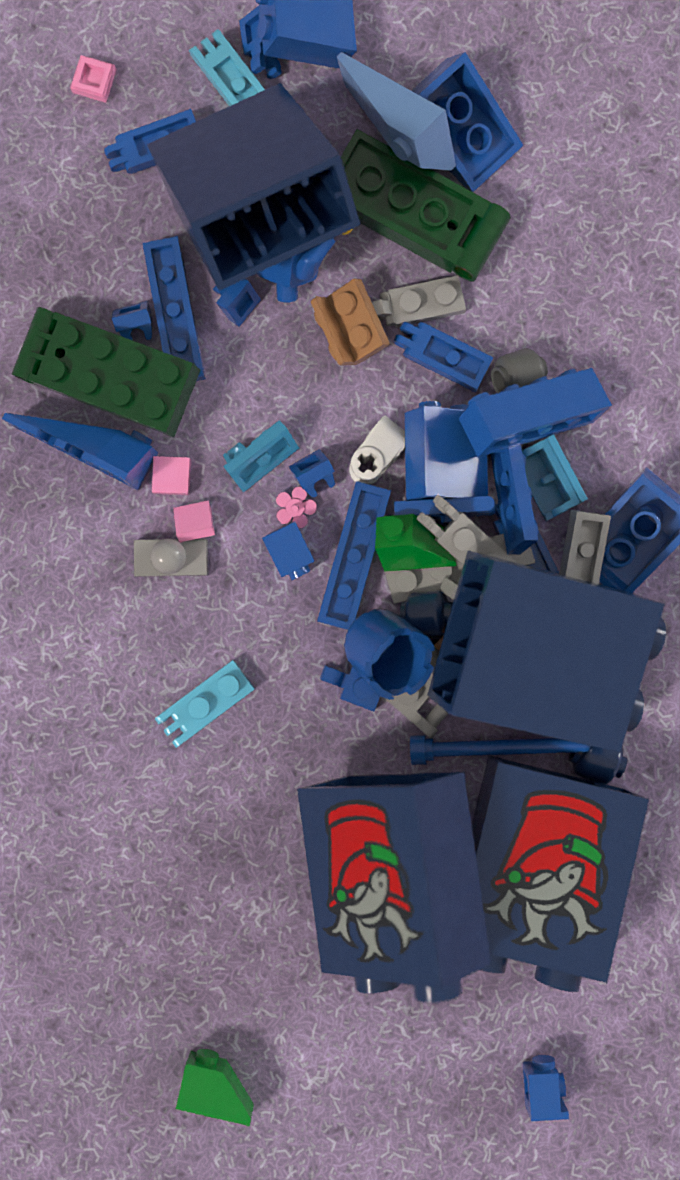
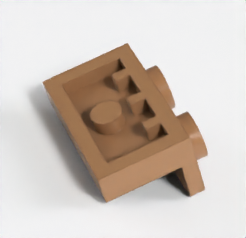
M352 279L329 296H316L311 300L315 311L314 318L324 331L329 343L328 348L331 356L340 366L360 364L390 345L361 279Z

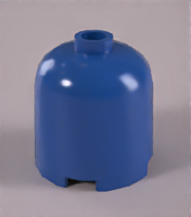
M374 609L361 614L353 621L346 633L344 649L348 661L378 696L393 700V696H398L405 692L412 695L426 684L433 672L434 667L430 663L432 651L435 649L432 642L419 629L392 611Z

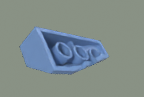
M343 52L337 56L346 88L399 159L403 161L408 160L416 166L426 169L452 170L456 166L445 109Z

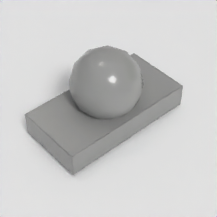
M170 538L134 540V576H208V540L195 539L185 542H179L178 539Z

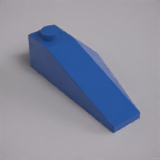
M5 413L2 418L11 426L136 490H139L152 466L153 456L158 454L150 446L153 440L135 430L129 435L116 429Z

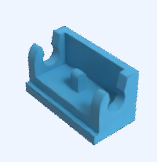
M554 434L522 451L526 457L525 471L528 486L531 488L532 496L545 521L562 514L588 499Z

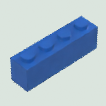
M593 368L578 372L576 369H570L556 378L540 377L523 387L514 384L497 394L489 395L488 392L478 394L468 402V408L458 419L477 457H481L594 423L612 404Z

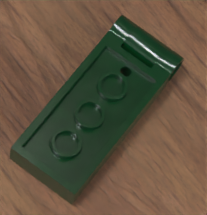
M356 129L341 155V161L360 224L449 273L453 271L456 275L467 281H475L511 219L509 212L502 206L491 203L431 169L420 168L408 160L403 161L399 159L390 146Z
M37 307L11 375L174 438L199 376L200 369L192 362L63 314Z

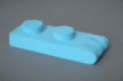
M219 29L212 33V37L218 45L216 48L207 37L200 42L202 48L207 53L205 56L196 46L189 49V53L229 106L265 90Z
M232 660L158 715L155 720L158 724H162L170 716L175 722L163 731L169 736L180 728L183 734L177 736L172 742L177 748L255 690V688L237 663Z

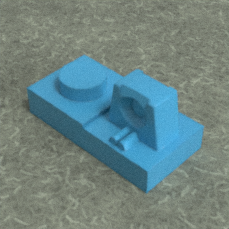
M279 420L269 429L262 432L247 448L238 442L237 445L224 453L223 457L227 464L223 467L244 493L298 450L299 446L285 425Z

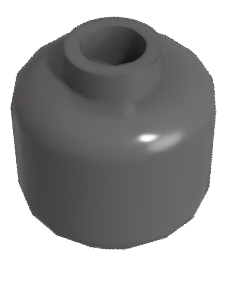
M529 348L500 356L491 372L493 387L497 393H500L506 387L518 384L519 387L529 385L534 380L547 376V364L542 357H539L535 351Z

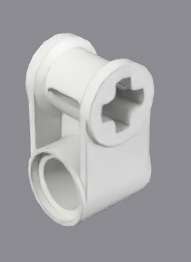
M386 415L373 427L365 441L351 458L349 472L355 483L358 481L369 485L374 484L387 468L400 457V452L405 451V431ZM369 460L373 462L372 471L368 469L363 473L359 470L360 462L364 464Z

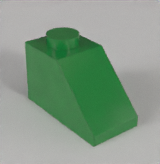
M405 514L377 517L375 549L384 572L457 566V560L434 540L436 537L416 519L417 515ZM437 524L442 530L445 528V526Z
M199 1049L197 1052L190 1051L184 1069L176 1109L250 1126L254 1103L227 1059L220 1058L217 1052L210 1049Z

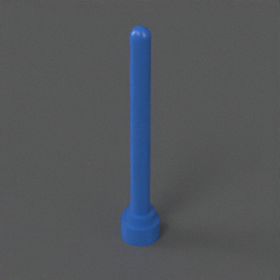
M426 735L410 736V759L412 765H427V761H434V757L587 752L591 748L590 745L558 738L434 742L433 739H426Z

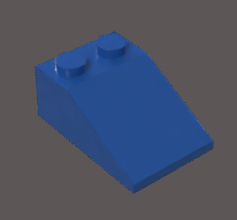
M466 52L446 58L412 90V92L446 110L456 166L449 171L471 192H474L523 146L520 138Z
M647 467L604 513L611 516L599 582L604 586L633 593L680 545V495Z

